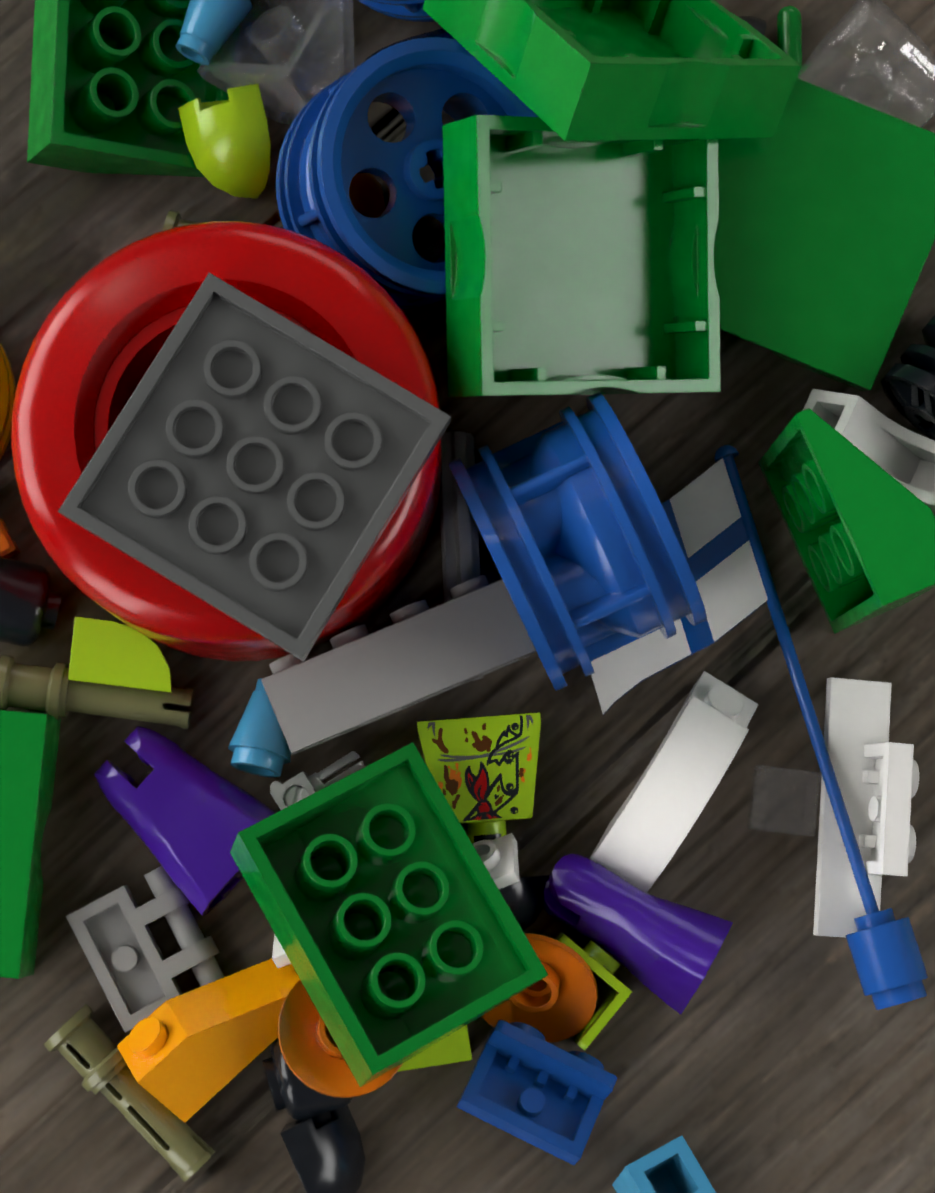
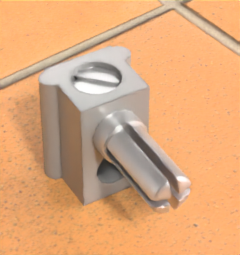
M351 751L318 773L315 772L308 776L306 772L302 771L285 783L272 782L270 794L280 810H283L365 766L363 761H360L323 784L322 781L360 758L355 751Z

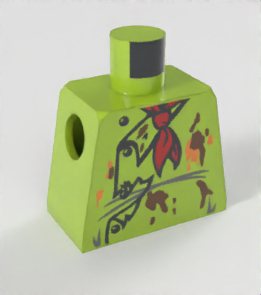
M540 712L417 722L418 735L425 763L460 824H467L468 837L472 844L477 841L494 840L507 835L506 821L532 818L541 729Z

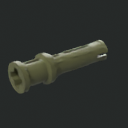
M3 654L0 658V710H7L8 707L47 712V714L54 716L56 720H60L61 717L66 718L70 711L178 726L181 729L189 728L192 711L169 709L165 707V704L193 705L194 688L171 687L172 693L72 681L68 680L69 666L67 663L57 662L54 668L15 663V659L11 655Z
M85 1004L43 1045L49 1052L58 1050L84 1078L82 1082L83 1088L87 1092L91 1090L95 1095L100 1091L125 1116V1119L162 1155L180 1178L186 1182L210 1159L215 1151L186 1123L137 1083L117 1045L91 1019L93 1010Z

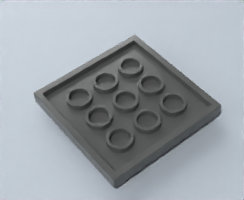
M208 273L58 512L304 662L451 423V416L213 274Z

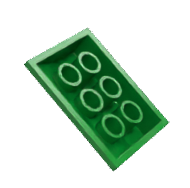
M35 0L27 163L84 173L205 177L196 168L186 145L178 108L197 98L201 99V103L229 99L227 89L233 88L235 31L218 53L213 56L210 64L201 65L182 55L175 47L180 38L181 28L190 0Z
M808 408L796 413L758 464L832 630L836 634L904 605L935 587V516L931 508L811 409Z
M413 742L238 832L230 854L360 1087L418 1055L548 975Z

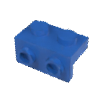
M499 1020L486 1039L456 1107L574 1166L581 1159L603 1102L613 1091L617 1077L605 1071L603 1064L595 1057L580 1051L567 1052L545 1041V1036L528 1024L522 1022L508 1023L504 1020Z

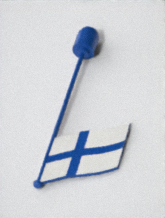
M721 446L717 449L714 456L717 463L671 499L662 503L697 584L705 607L707 620L693 626L685 616L674 621L677 634L668 639L664 637L659 629L591 661L595 672L591 674L603 716L619 699L642 681L714 644L767 602L866 912L865 916L854 919L858 932L845 935L864 996H872L876 1010L925 997L927 993L922 980L928 978L909 917L896 920L892 908L882 911L878 909L734 458L739 455V452L733 446Z

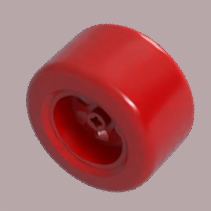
M212 221L183 225L147 236L106 257L85 273L63 295L48 314L31 344L15 391L11 440L15 478L22 504L32 528L46 552L63 574L80 591L123 623L159 644L203 658L226 661H260L280 658L290 653L62 516L58 510L208 273L213 274L440 410L437 388L427 355L417 333L404 312L375 279L343 254L315 239L291 230L266 224L241 221ZM441 439L312 648L330 641L332 637L352 629L376 611L397 589L411 570L423 549L433 524L439 501L442 477Z

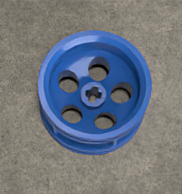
M440 37L412 39L397 43L373 55L351 72L322 89L307 102L291 123L279 153L276 170V199L283 228L315 239L346 256L375 279L389 293L401 310L418 308L446 299L445 247L440 258L435 263H432L420 257L412 241L414 226L424 216L438 219L444 227L442 110L455 121L474 115L538 117L458 43L456 39ZM371 102L386 103L394 107L402 115L406 124V133L400 142L390 143L383 141L372 132L368 123V109ZM429 165L434 173V179L425 183L420 176L419 169ZM358 173L374 174L385 181L389 188L390 197L388 205L377 218L363 216L353 207L350 201V183Z
M600 392L586 398L588 411L576 416L568 406L559 410L561 422L494 454H492L488 445L479 448L478 451L483 461L465 469L460 458L448 463L555 691L568 686L563 677L564 673L580 666L585 677L594 674L591 661L660 629L666 639L676 635L674 625L676 620L686 616L693 626L707 620L705 607L697 584L666 512L625 430Z

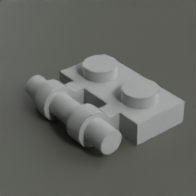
M162 866L144 875L155 897L151 901L138 906L128 885H123L66 916L125 1033L133 1029L138 1022L150 1016L166 1000L183 994L175 976L191 968L200 987L225 977L214 957L220 952L211 935L206 938L204 937L188 906L191 902L172 881ZM162 917L166 918L182 950L165 959L148 926Z

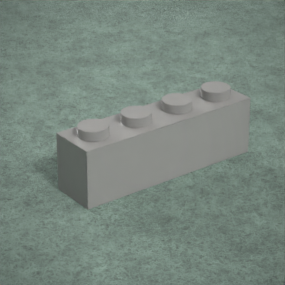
M485 575L475 577L449 590L453 598L451 601L429 609L426 600L412 603L391 613L390 617L393 625L369 634L366 625H361L332 637L330 642L333 650L311 659L307 655L304 662L289 654L270 663L272 675L261 679L292 756L533 654L536 651L503 580L501 579L489 584Z

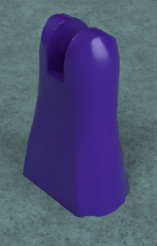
M138 726L124 741L137 753L142 762L147 766L150 765L154 770L138 785L130 774L123 772L107 759L95 772L94 776L101 791L113 808L125 819L149 848L172 881L198 912L204 916L217 907L243 878L230 854L238 832L276 812L193 758L167 737L156 731Z
M580 854L563 856L553 867L543 891L542 905L550 916L580 935L592 940L607 951L644 986L679 1014H682L704 980L733 924L731 921L646 893L602 865Z

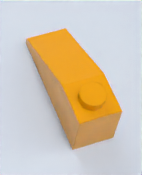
M271 958L166 1000L150 1016L138 1022L130 1034L117 1045V1048L137 1083L185 1123L278 1038V1020L282 1005L288 993L300 978L292 964L277 968Z

